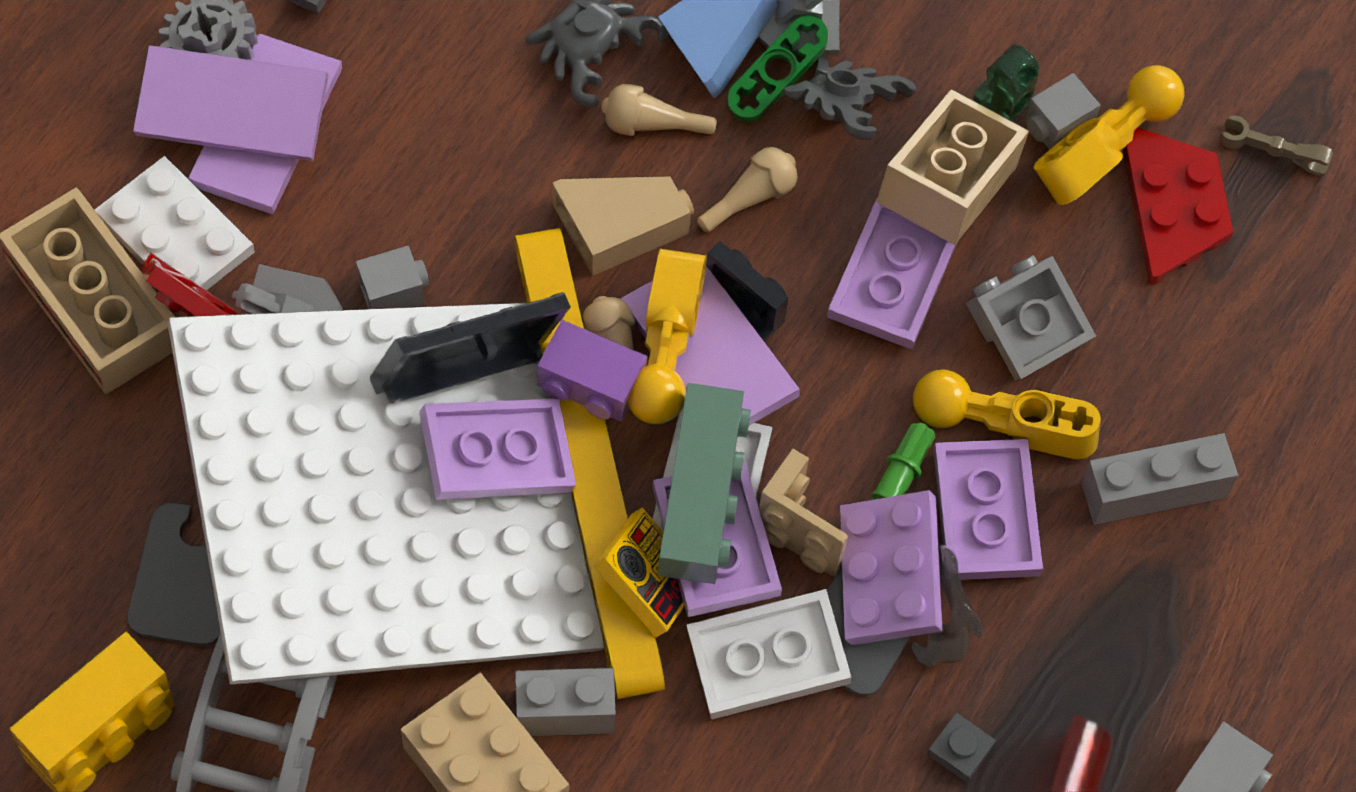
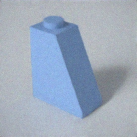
M682 0L660 15L659 19L712 97L716 98L722 94L778 7V4L775 0Z

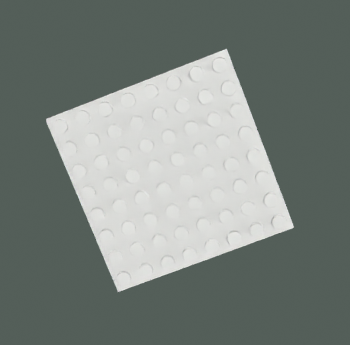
M526 303L169 318L168 328L230 685L602 651L605 648L571 492L436 500L419 413L424 404L550 399V396L543 391L542 387L537 386V365L539 361L394 404L388 401L385 392L376 395L370 382L371 374L395 339L404 336L409 337L441 328L454 322L466 321L498 312L504 308L516 307Z

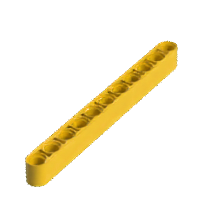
M555 228L515 235L517 261L527 303L564 292L571 308L562 320L584 329L561 229ZM560 322L549 335V337L546 339V341L543 344H540V349L543 354ZM559 400L576 486L571 491V497L602 633L608 668H614L615 697L618 700L664 691V676L655 636L594 567V564L628 519L605 419L592 415L585 409V406L572 400Z

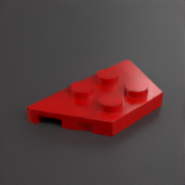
M1137 127L1133 133V140L1123 148V154L1149 285L1161 282L1167 273L1181 265L1186 267L1198 260L1203 252L1214 250L1230 241L1233 227L1217 153Z
M150 252L142 264L141 271L145 281L159 290L155 298L178 313L181 310L191 317L241 315L155 254Z

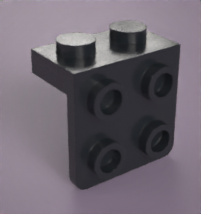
M720 241L707 252L706 266L765 342L785 322L788 297L784 289L774 279L770 277L765 279L754 270L750 261L743 253L736 249L730 250Z

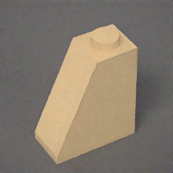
M671 177L560 179L552 183V205L592 276L689 234L690 218L694 214V208L686 191L683 189L678 191Z

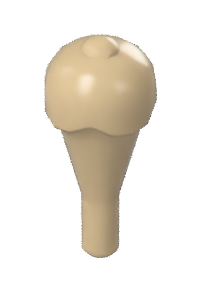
M632 84L616 86L602 102L601 108L605 114V121L608 127L622 135L634 136L637 131L683 129L709 135L715 133L717 124L715 117L682 111L644 93L642 86Z
M766 147L752 156L749 167L725 197L698 217L697 223L704 232H710L738 211L771 197L779 199L786 195L797 182V169L794 157L775 147Z
M599 296L595 298L592 304L588 305L582 313L584 329L633 350L631 326L635 325V320L628 304L622 299L615 297Z

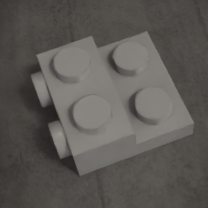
M1032 255L1010 267L1014 276L1001 283L997 276L990 278L974 287L972 290L976 297L966 302L986 342L993 341L1015 381L1028 376L1096 337L1053 256L1037 262L1035 256Z

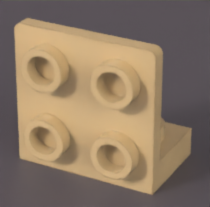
M792 449L761 494L759 511L768 542L777 548L785 546L800 556L802 563L809 569L817 573L825 571L835 577L841 568L848 535L803 507L806 501L803 493L810 482V478L806 476L809 458Z

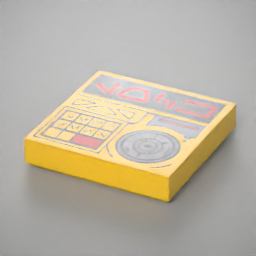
M642 507L630 515L594 564V567L655 637H658L668 631L685 605L678 580L676 578L658 576L663 531Z

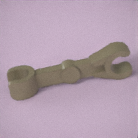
M1232 115L1226 119L1225 127L1238 131L1240 135L1235 136L1222 132L1220 143L1225 148L1239 149L1246 144L1265 150L1271 156H1283L1292 159V162L1311 174L1317 176L1326 174L1333 154L1330 148L1319 144L1298 143V145L1286 142L1280 136H1268L1249 130V124L1240 116Z

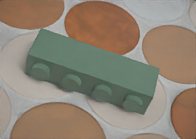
M687 383L659 557L658 576L715 584L717 569H727L731 540L722 539L724 523L734 525L738 496L729 495L731 480L741 481L745 453L735 450L737 437L747 438L751 414L750 409L742 408L744 391Z

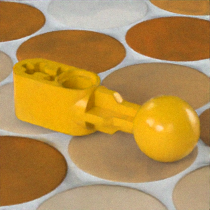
M1161 65L1147 66L1139 70L1129 83L1127 90L1128 101L1118 110L1108 109L1099 118H1092L1081 123L1034 164V170L1058 205H1065L1078 199L1122 160L1123 154L1121 150L1133 140L1134 130L1145 120L1150 122L1165 121L1179 111L1185 94L1180 77L1172 69Z
M666 249L659 250L646 315L647 335L645 346L650 351L648 365L644 366L640 371L628 399V407L631 412L645 423L663 424L669 422L681 412L684 406L686 389L682 378L675 371L677 358L686 352L689 336L693 337L705 280L706 255Z
M945 369L931 371L924 375L918 381L913 392V406L918 417L927 425L935 428H950L967 418L984 422L989 430L1005 433L1008 436H1012L1014 440L1028 439L1029 449L1077 460L1091 456L1098 447L1100 413L1094 405L1083 400L1038 390L1024 391L1019 395L998 392L992 396L971 392L968 383L962 376ZM1037 417L1042 421L1031 423L1025 421L1024 418ZM1058 423V427L1053 426V424Z

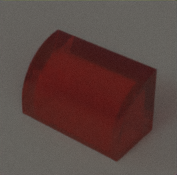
M1074 714L1065 733L1048 792H1100L1114 745L1112 736L1099 725Z

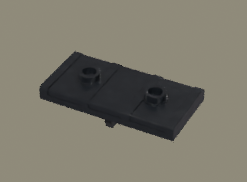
M561 292L548 298L516 307L511 306L484 316L462 322H454L447 326L409 337L397 338L371 374L370 382L376 395L385 392L388 401L394 404L538 362L543 356L540 344L546 341L571 306L565 293Z

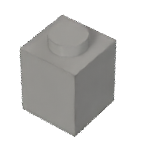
M1072 73L1031 98L1025 121L1033 138L1039 142L1042 141L1050 150L1075 127L1089 119L1097 118L1100 104L1077 76Z
M409 245L356 261L358 282L368 309L416 308L425 305L423 287L430 286L428 274L422 259L414 261Z

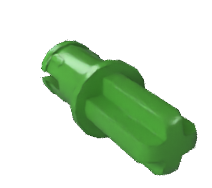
M913 423L910 425L896 453L888 456L886 460L888 467L877 488L871 494L872 500L905 495L912 480L920 477L922 472L920 465L935 439V432L928 428L926 424Z

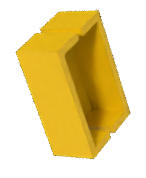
M125 632L9 729L24 760L53 792H83L95 780V773L109 761L115 763L125 757L133 748L134 740L147 729L155 730L170 717L171 709L176 704L169 689L170 686L165 672Z

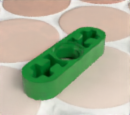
M810 15L801 16L794 20L735 82L728 93V108L736 120L743 123H753L760 120L785 94L784 88L792 86L823 54L827 47L828 30L822 20ZM813 29L817 31L815 40L817 44L814 46L808 42L798 51V58L803 60L799 63L791 52L800 42L799 31L802 30L805 33H809ZM787 44L790 50L783 48V46ZM780 58L787 61L790 65L791 72L785 79L773 80L766 74L765 67L772 59ZM758 76L762 85L773 92L768 94L766 89L763 88L756 96L757 108L753 109L747 106L743 110L740 109V97L738 95L741 93L746 96L751 95L758 87V81L753 78Z

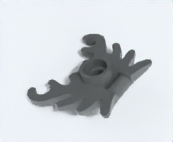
M573 0L552 21L527 35L526 43L538 44L549 40L541 52L540 63H548L554 54L558 53L554 63L555 79L562 81L564 79L565 66L569 65L572 69L570 88L572 99L578 105L587 108L596 107L599 99L594 94L584 93L582 88L588 84L601 85L602 77L589 70L587 65H599L602 62V55L606 51L618 48V35L620 34L627 35L635 45L641 47L644 43V37L641 33L643 30L650 28L658 33V40L664 42L667 40V29L659 18L647 15L631 18L621 17L635 13L634 6L628 3L618 2L611 4L613 0Z
M821 55L817 59V69L814 78L809 82L805 80L784 88V93L793 100L804 99L805 109L811 110L813 108L825 120L842 122L845 131L850 136L861 140L872 139L877 129L869 126L873 116L862 111L863 106L872 101L874 94L887 101H893L896 92H901L907 98H910L916 93L917 89L913 82L904 77L893 75L875 77L877 71L873 68L851 70V61H844L830 68L829 60L825 55Z

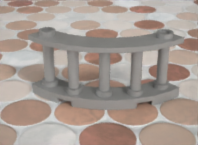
M220 632L199 694L184 752H178L173 763L171 780L178 781L176 792H191L198 782L235 792H305L316 749L306 746L307 741L312 738L317 718L324 719L337 681V675L260 682L296 692V697L301 698L294 724L287 722L285 726L217 709L216 705L226 674H228ZM210 728L278 745L279 751L286 753L280 777L274 776L271 781L202 762Z

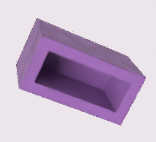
M561 320L537 365V386L542 387L543 391L554 399L561 401L569 399L585 406L589 413L598 418L609 419L611 417L623 422L629 410L628 399L640 371L644 366H647V356Z

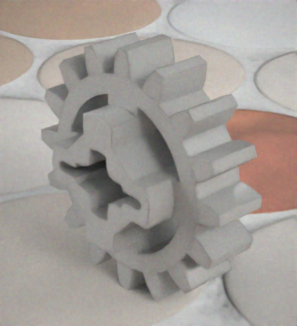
M191 0V3L187 6L177 1L175 6L178 13L176 15L165 14L163 17L167 27L159 29V35L162 40L161 47L240 59L241 57L252 59L254 56L250 45L258 44L255 32L256 25L252 13L247 12L245 3L242 0L235 4L233 0ZM206 31L209 32L212 38L211 42L208 41L207 36L205 35Z

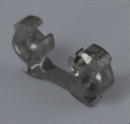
M946 545L940 546L942 559H939L940 583L951 608L950 623L947 625L942 623V632L929 633L927 647L917 643L912 644V650L916 658L930 668H933L938 663L958 662L965 657L969 645V627L974 635L978 637L983 635L981 619L969 604L959 579L957 557Z

